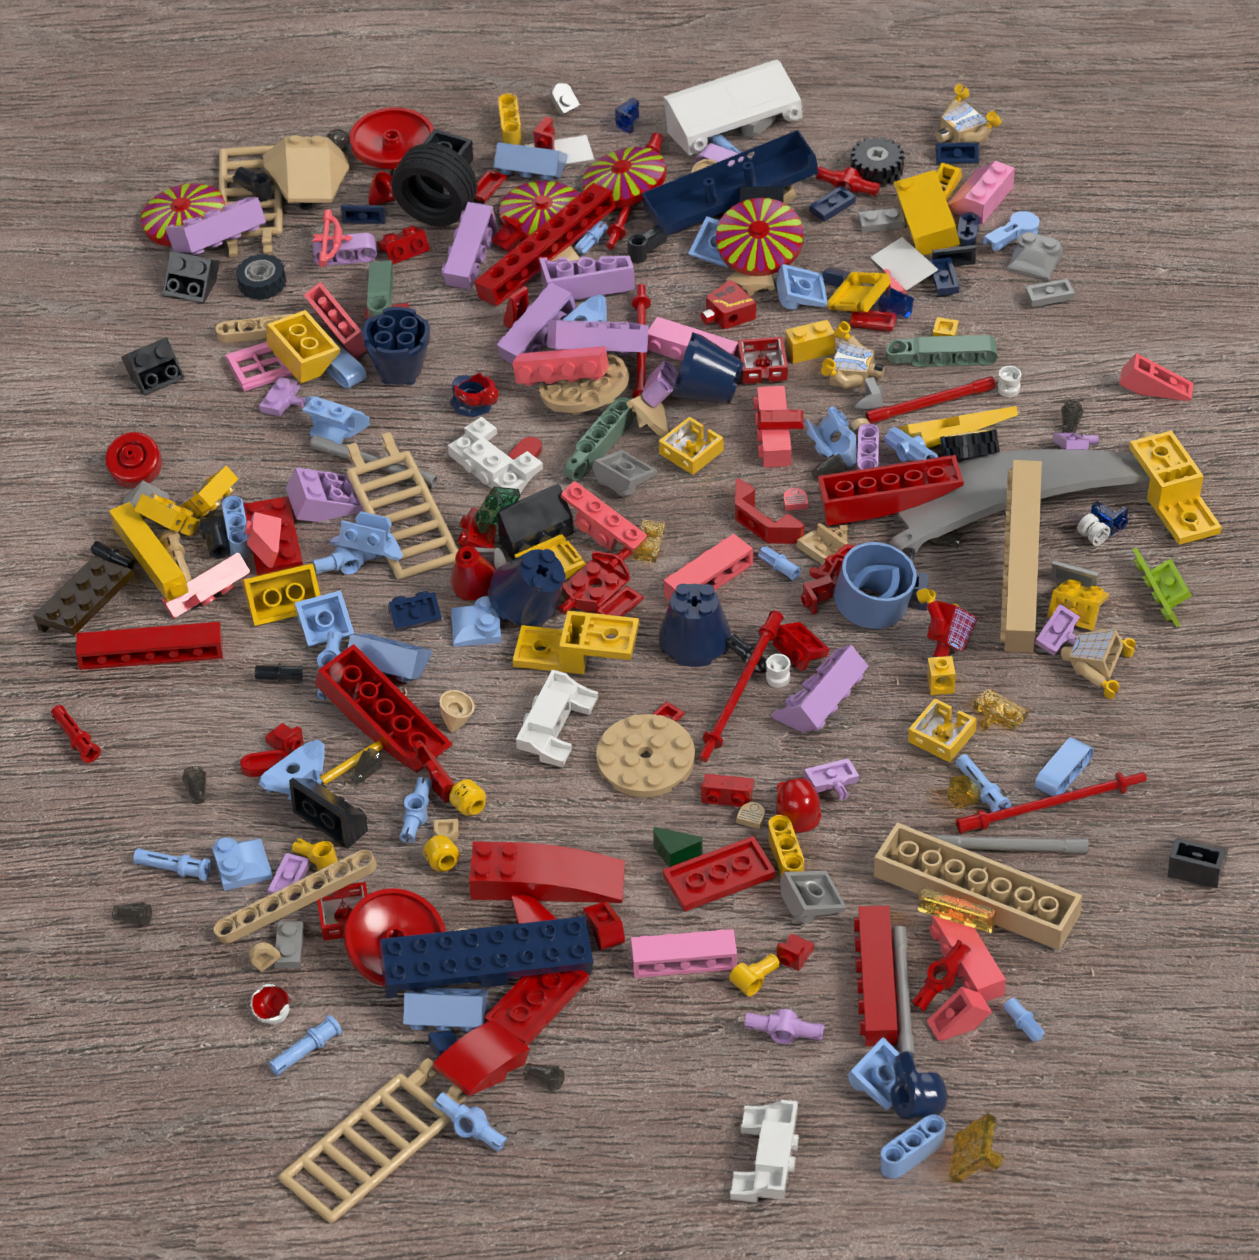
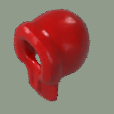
M797 778L780 782L777 785L776 815L788 817L795 833H804L816 828L821 821V808L818 793L812 783L806 779Z

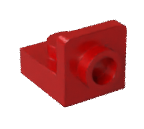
M545 116L533 131L535 148L555 150V129L553 128L552 118Z
M503 214L501 219L504 225L491 241L494 245L509 253L519 243L525 233L521 228L522 223L513 216L509 218Z
M829 575L803 584L801 602L805 608L809 609L812 615L817 614V603L833 597V581Z
M282 722L265 736V741L275 750H283L289 755L303 744L302 729L299 726L291 729Z
M791 933L785 943L779 942L777 945V958L782 965L799 971L813 952L814 943Z

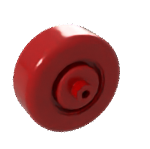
M129 432L118 436L111 442L105 454V464L109 474L117 484L134 489L142 481L150 484L156 479L162 468V455L156 442L150 436L140 432Z

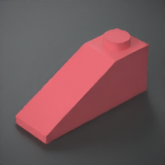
M1136 353L1121 369L1119 384L1140 395L1190 401L1192 399L1194 383Z

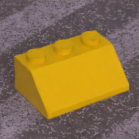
M306 310L267 324L266 344L300 383L320 377L340 353V348Z
M313 563L241 580L254 626L298 616L295 608L296 602L321 596Z

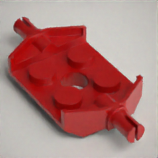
M624 547L618 554L593 551L592 559L565 584L563 582L561 592L566 601L558 607V611L565 615L571 608H579L585 612L599 609L630 581V572L624 560L632 555V551L627 549V547ZM594 584L600 585V587H593V588L590 587V586H591V585H594Z

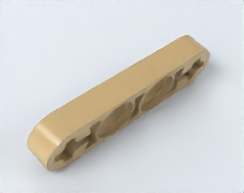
M293 314L224 321L216 326V337L222 343L266 339L267 329L265 327L268 323ZM245 328H253L252 331H243Z

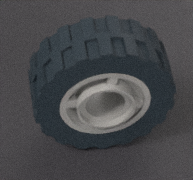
M256 254L255 256H250L244 259L238 265V270H236L240 292L253 300L269 299L272 296H276L286 285L284 265L274 255Z

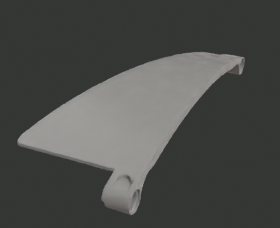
M1047 449L1001 452L957 459L964 486L922 505L898 512V516L908 529L894 536L890 540L889 545L904 552L913 562L917 556L918 549L927 540L940 537L973 521L1005 510L1008 469H1013V460L1042 461L1040 499L1090 488L1136 484L1143 481L1150 482V478L1133 454L1120 452Z

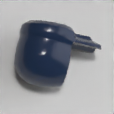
M910 1051L897 1055L893 1061L895 1083L890 1090L891 1102L895 1113L904 1120H922L929 1115L939 1116L946 1108L948 1100L943 1078L939 1073L917 1072Z

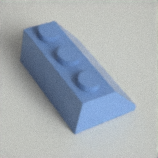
M497 142L494 168L500 170L499 173L505 175H512L513 171L520 172L521 177L533 178L534 174L541 175L542 180L553 181L554 177H561L568 154L557 150Z
M367 633L351 634L348 648L355 644L386 677H388V673L397 675L396 680L403 682L419 679L432 655L431 649Z
M443 987L408 989L404 993L403 1024L410 1025V1029L418 1030L426 1029L427 1025L436 1026V1030L441 1031L452 1030V1027H462V1031L471 1032L484 1024L488 989Z

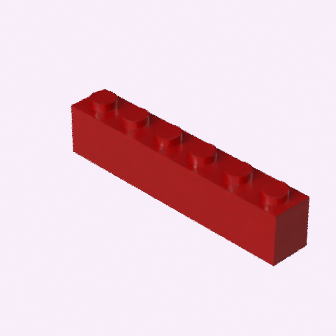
M220 622L76 633L79 670L223 659Z
M859 906L858 917L853 918L854 932H859V937H855V953L860 952V957H856V973H861V978H857V994H862V999H858V1014L864 1016V1020H859L860 1036H865V1046H874L882 1038L891 1046H897V1015L890 907Z

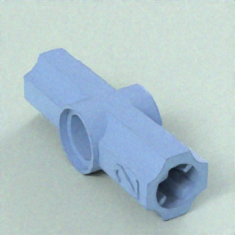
M893 427L884 436L885 443L896 450L902 462L938 458L936 453L926 447L924 440L919 435L911 437L897 427Z

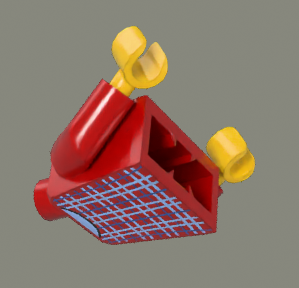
M924 588L918 590L917 598L922 604L928 603L926 608L931 616L927 638L937 643L933 657L948 656L950 649L959 652L963 651L978 618L963 610L957 604H949L939 600L934 601L936 593L931 589Z

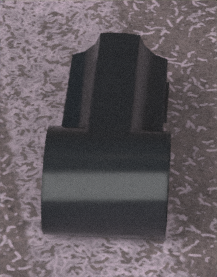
M242 166L236 169L233 176L235 184L253 193V197H257L259 202L267 201L272 197L268 174H256Z
M657 225L643 234H633L628 237L627 256H630L633 263L644 262L647 258V253L667 241V235L663 228Z
M223 515L200 519L203 539H206L210 557H215L216 559L225 558L230 551Z

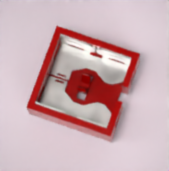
M783 336L738 340V356L740 361L744 362L741 372L743 384L760 383L763 379H769V382L788 380V365Z
M366 881L349 884L331 893L333 895H327L317 900L323 941L344 938L345 925L351 911L361 899L368 895Z

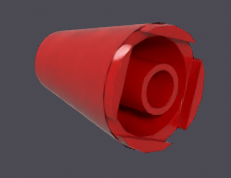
M470 546L462 547L455 556L450 576L451 588L460 599L464 601H477L481 597L488 596L490 582L496 570L475 548Z

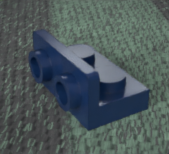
M422 591L409 598L399 596L393 598L388 603V611L391 613L395 631L436 623L442 620L435 592Z

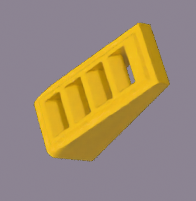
M941 163L936 173L942 189H945L943 193L947 201L962 178L961 168Z

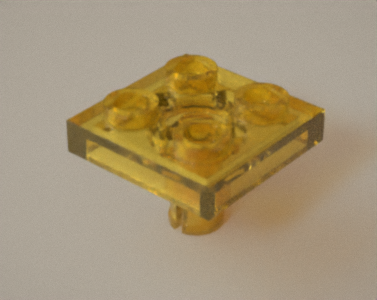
M986 1113L978 1120H974L968 1127L956 1133L953 1139V1155L949 1163L951 1167L950 1180L959 1183L984 1165H988L994 1170L1000 1168L1004 1156L992 1150L996 1117Z

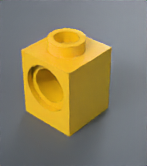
M952 656L928 658L927 680L930 695L955 693L956 673Z

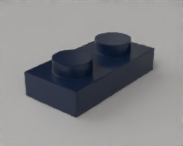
M840 186L810 204L809 212L825 222L856 203V196Z
M951 257L929 260L938 269L931 274L937 296L959 293V283Z

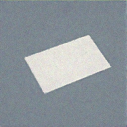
M587 135L554 140L555 150L568 154L565 164L594 159ZM534 143L527 144L525 146L534 147Z
M903 237L870 257L883 270L888 269L891 272V277L893 276L905 290L913 287L938 270Z

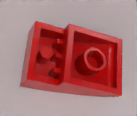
M491 1020L475 1028L455 1042L433 1062L432 1067L468 1096H471L505 1081L507 1072L525 1065L530 1048L495 1020Z

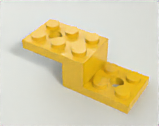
M1172 430L1130 441L1129 449L1150 478L1147 500L1178 545L1221 534L1222 526L1200 497L1204 475Z
M567 611L563 630L522 625L513 657V667L584 674L588 656L631 660L639 628V618ZM608 635L617 636L613 639L606 638ZM540 646L546 647L545 650H536Z

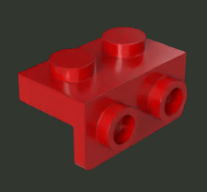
M414 225L403 228L402 232L398 234H386L382 240L377 241L379 250L386 252L388 259L392 260L393 264L430 250L425 230Z

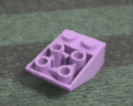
M295 468L286 486L295 517L299 520L320 522L364 511L347 475Z

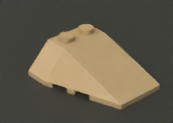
M298 135L284 137L263 155L265 172L271 174V180L277 182L280 192L288 202L332 203L339 190L340 183L344 181V175L349 171L348 156L328 137H301Z

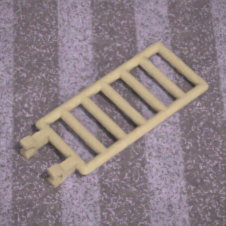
M274 145L223 148L219 151L218 191L222 194L226 205L233 203L227 202V197L253 195V193L243 187L227 188V183H234V175H227V170H235L241 166L247 169L264 168L263 159L227 161V157L262 155ZM269 172L265 173L269 175L270 181H272L271 174ZM274 182V186H271L274 199L260 202L261 208H274V213H264L266 222H274V227H262L252 232H247L246 230L241 232L240 236H263V252L269 255L273 253L272 236L280 235L283 231L282 193L277 182ZM228 238L227 240L229 257H238V238L232 240Z
M391 432L382 434L384 441L382 446L388 456L375 461L364 463L356 442L347 445L349 450L348 458L354 467L347 469L346 475L364 512L375 514L373 510L375 508L421 494L425 503L383 517L390 518L391 523L429 511L433 520L391 534L398 541L438 528L442 536L402 549L403 556L401 559L445 545L450 552L449 555L402 569L399 561L387 558L396 578L399 580L454 563L459 549L409 451L399 453ZM405 461L408 467L407 470L362 484L357 476ZM409 478H413L417 485L370 501L365 493Z
M429 1058L424 1060L418 1070L408 1078L402 1073L397 1074L282 1171L278 1177L280 1182L327 1222L333 1223L451 1122L450 1117L433 1106L434 1102L437 1101L420 1088L426 1081H431L437 1076L432 1067L433 1061ZM454 1084L446 1094L458 1104L466 1100V1096L462 1094L463 1091ZM399 1086H402L440 1118L430 1126H427L390 1094ZM382 1102L418 1131L420 1135L411 1143L407 1142L373 1114L371 1110ZM363 1118L401 1151L390 1160L351 1127ZM341 1135H344L378 1163L381 1168L372 1176H369L333 1146L332 1143ZM324 1151L361 1182L362 1185L350 1193L312 1160ZM304 1168L338 1196L342 1202L333 1210H330L292 1177Z

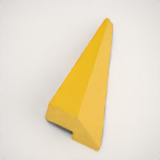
M1017 406L904 425L899 426L898 429L911 437L919 435L924 440L926 447L930 448L940 444L941 436L976 431L1017 416L1018 411Z

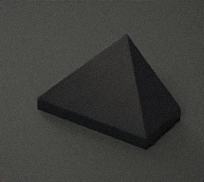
M976 245L932 250V259L951 257L953 267L973 265L976 262Z

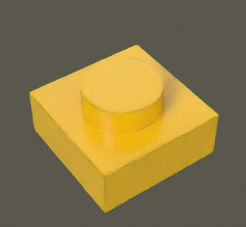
M937 317L932 337L956 336L959 320Z

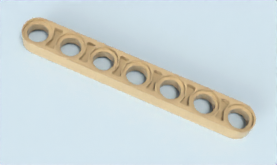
M360 850L220 919L214 925V933L223 944L234 942L371 874L377 867V861L371 851ZM363 859H370L366 866H358ZM347 870L345 876L336 878V874L339 871ZM319 881L324 882L321 888L312 889L315 883ZM294 893H301L297 900H290ZM278 904L276 910L267 912V908L270 905ZM255 915V919L252 922L244 923L248 916ZM225 927H232L228 934L221 935V931Z

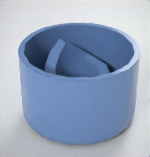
M867 542L853 547L844 557L835 585L834 599L837 608L846 619L860 627L882 629L896 624L907 610L916 583L917 574L915 566L904 552L885 543ZM872 589L881 593L882 595L879 597H873L865 594L860 590Z

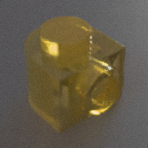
M968 776L950 777L947 796L951 803L957 808L971 806L978 801L981 794L980 788Z

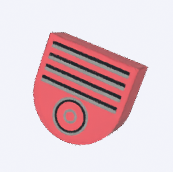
M800 488L788 489L784 493L785 511L808 509L806 492Z

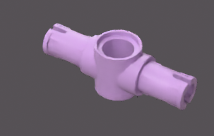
M780 1009L774 1014H770V1016L746 1012L744 1029L767 1032L768 1035H771L773 1041L780 1044H789L794 1039H798V1037L822 1041L824 1024L801 1021L800 1018H797L795 1012L788 1009Z

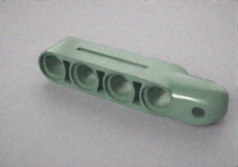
M392 260L370 262L367 290V308L370 318L383 313V309L392 307L394 281Z
M990 335L896 339L886 347L888 361L893 364H912L916 367L991 365L998 358L996 340Z
M621 397L615 399L577 442L576 450L564 464L563 473L565 477L573 481L582 480L589 470L593 468L594 460L604 457L632 424V409H629L626 404L629 401L628 398Z

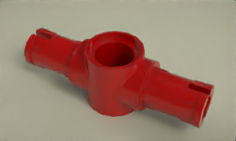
M820 166L818 167L819 174L815 175V180L833 184L835 188L842 186L852 194L853 192H861L874 197L878 196L880 183L863 179L856 169L848 167L843 169V171H832Z
M957 940L945 958L942 957L939 961L929 965L927 969L928 976L924 980L925 985L911 1001L916 1007H920V1010L925 1012L937 993L941 994L943 990H948L953 986L955 982L954 975L959 970V964L971 951V948L965 943L962 944V941ZM939 972H947L945 978L936 980Z

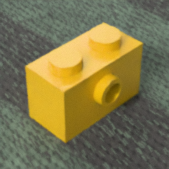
M828 319L785 330V350L793 364L835 354V335Z

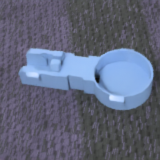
M1016 212L1012 214L1007 225L1001 226L985 235L983 243L985 245L992 243V249L997 251L1011 243L1014 239H1018L1023 233L1032 232L1038 234L1039 218L1030 212Z

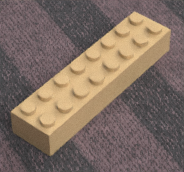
M1013 460V469H1008L1000 642L1005 643L1004 651L1033 653L1042 461Z
M900 823L895 824L874 858V877L949 907L960 904L964 912L1059 951L1081 915L1083 895Z

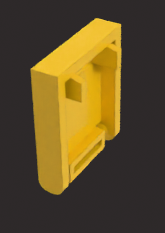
M851 272L828 300V309L868 312L890 285L891 280L888 273ZM861 284H874V286H861Z
M558 535L515 554V558L534 549H550L561 562L566 579L573 577L586 565L580 554L569 541H566L563 535Z

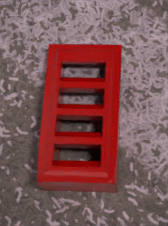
M526 286L512 294L508 299L503 323L509 329L512 328L516 320L520 319L529 306L528 288Z

